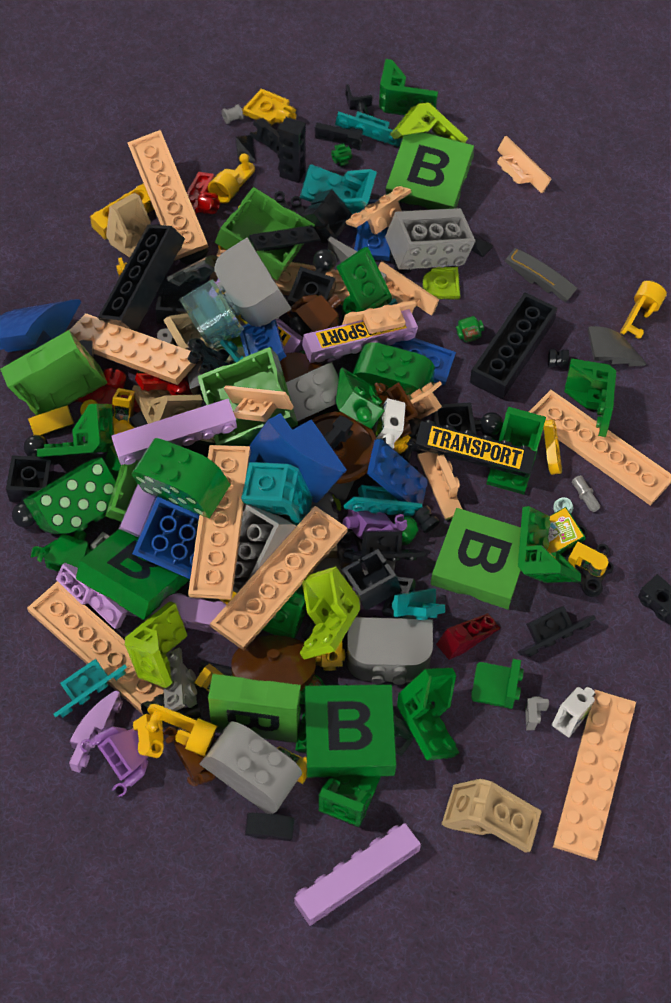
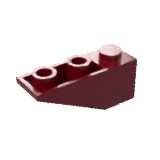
M487 613L447 628L436 645L450 660L462 655L501 628Z

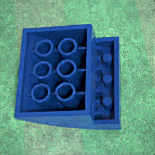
M74 299L14 309L0 315V350L4 349L6 352L38 348L63 334L80 306L81 301Z
M280 413L267 420L249 446L251 448L250 462L290 464L299 468L313 498L312 502L315 503L319 502L346 471V468L312 419L292 430Z
M155 497L132 554L190 579L200 515L160 497Z

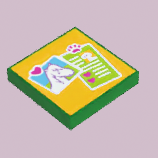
M567 507L550 515L551 526L548 535V552L561 554L574 547L577 542L581 543L586 540Z

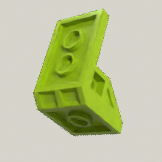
M419 103L411 108L389 134L394 139H400L404 135L428 132L432 128L436 135H441L443 138L463 143L468 140L462 132L430 103Z
M336 566L310 574L302 582L307 613L316 624L312 630L313 633L304 642V647L300 652L304 660L336 651L361 610L359 597Z
M169 601L125 637V647L138 678L164 688L172 684L171 667L165 655L188 636L174 602Z

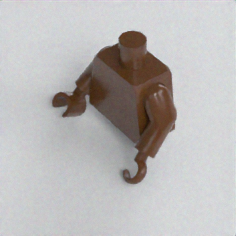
M314 294L301 297L290 307L292 312H296L312 332L339 326V314L335 309L343 302L336 294L328 301L322 295ZM289 310L287 312L288 316L293 317Z
M376 382V393L382 400V404L387 398L405 403L404 428L400 436L403 438L411 434L409 420L418 413L400 383L398 382L388 389L386 384Z
M171 726L163 732V734L169 735L165 740L167 744H170L173 740L176 741L175 738L178 731ZM212 740V743H211V745H210L208 751H209L210 748L213 746V744L215 743L216 740H214V741ZM177 741L174 742L175 751L190 776L187 777V782L191 786H198L215 779V775L200 765L204 756L185 749L186 746Z

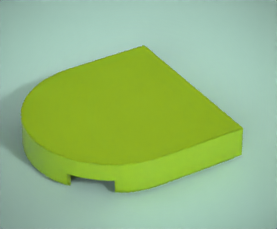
M436 267L424 275L422 284L424 290L438 299H460L458 267Z

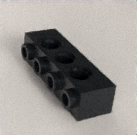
M285 117L283 123H280L277 129L279 134L277 146H279L277 156L279 158L278 170H280L281 178L299 183L306 171V123Z
M656 574L641 588L638 598L643 606L649 607L655 612L658 619L666 621L671 626V585Z

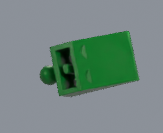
M341 368L336 396V404L339 411L372 429L385 411L382 400L378 397L373 385Z

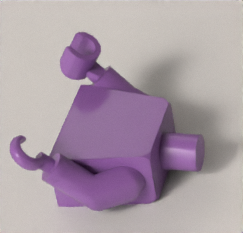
M379 484L372 485L374 487H381ZM348 509V514L343 519V525L348 529H352L358 538L363 539V531L396 529L403 531L407 528V520H404V515L400 514L395 517V524H393L385 513H370V511L354 512Z
M111 727L93 736V740H83L80 747L83 752H87L83 748L84 743L90 742L92 746L98 745L119 779L125 780L123 783H118L112 787V791L117 786L122 788V793L117 796L121 797L125 795L128 786L132 787L145 775L148 756L140 755L138 752L139 737L137 730Z

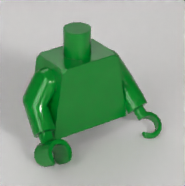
M76 530L73 537L63 534L59 539L44 547H33L30 557H38L37 561L42 562L44 558L47 568L59 572L63 563L78 568L79 561L92 550L89 547V543L84 541L87 534L83 530L80 532Z

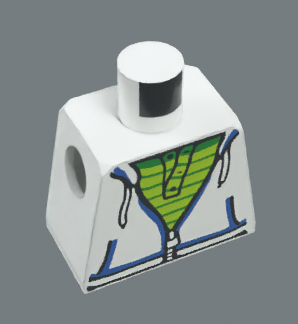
M387 398L382 404L385 411L373 426V432L376 440L381 438L393 449L394 443L403 432L405 403Z
M577 687L561 704L552 726L569 738L591 710L595 702L594 697L596 696L594 690L586 687L584 690Z

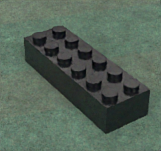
M147 225L98 319L137 331L185 240L175 228L167 225Z
M524 292L473 367L470 383L503 399L554 323L557 307Z

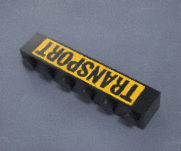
M430 420L420 422L414 444L416 449L445 455L446 457L528 478L531 474L536 451H532L528 446H513L509 441L502 440L498 442L490 436L483 435L480 437L474 435L471 431H457L449 425H444V427L438 426Z

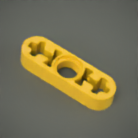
M554 419L545 420L544 436L548 468L551 475L562 473L557 426Z

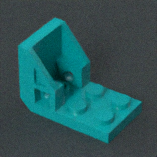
M310 164L300 198L312 202L318 193L333 189L352 214L359 213L369 202L377 172L371 169L347 171L344 176Z
M249 462L241 498L243 503L272 514H287L292 523L297 527L310 512L313 499L299 468L290 464Z

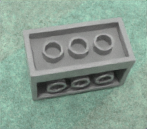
M461 208L395 212L385 236L399 270L464 265L475 243L474 236Z

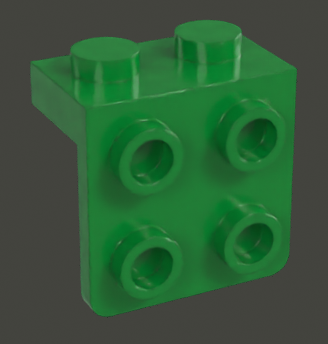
M513 659L511 668L484 662L477 663L471 699L475 702L512 709L514 701L519 700L521 688L517 687V684L523 678L524 669L520 668L521 660Z

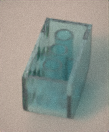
M213 279L179 299L196 329L212 349L214 347H221L220 342L222 340L226 341L231 337L236 338L245 329L234 309L225 298V294Z

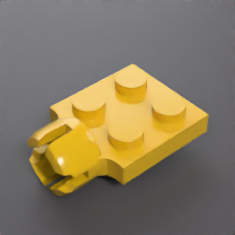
M260 89L242 109L243 115L255 120L264 118L271 126L274 123H283L285 117L295 120L297 117L296 109L290 106L288 99L264 89Z

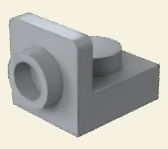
M542 697L528 698L525 705L526 730H535L537 723L541 721L540 711H547L549 699H543Z

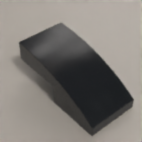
M247 813L245 835L261 839L271 837L290 841L293 838L294 817L268 813Z

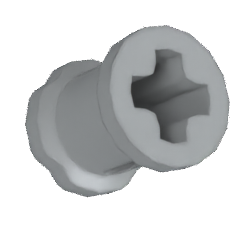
M237 104L234 108L222 109V117L226 124H229L230 121L236 119L242 120L243 111L240 105Z

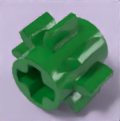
M345 144L334 146L335 150L331 151L333 162L341 166L349 164L348 160L352 159L350 147H345Z

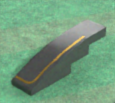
M514 248L504 260L529 283L533 284L535 282L547 293L552 291L564 302L568 301L577 289V287L548 265L517 248Z

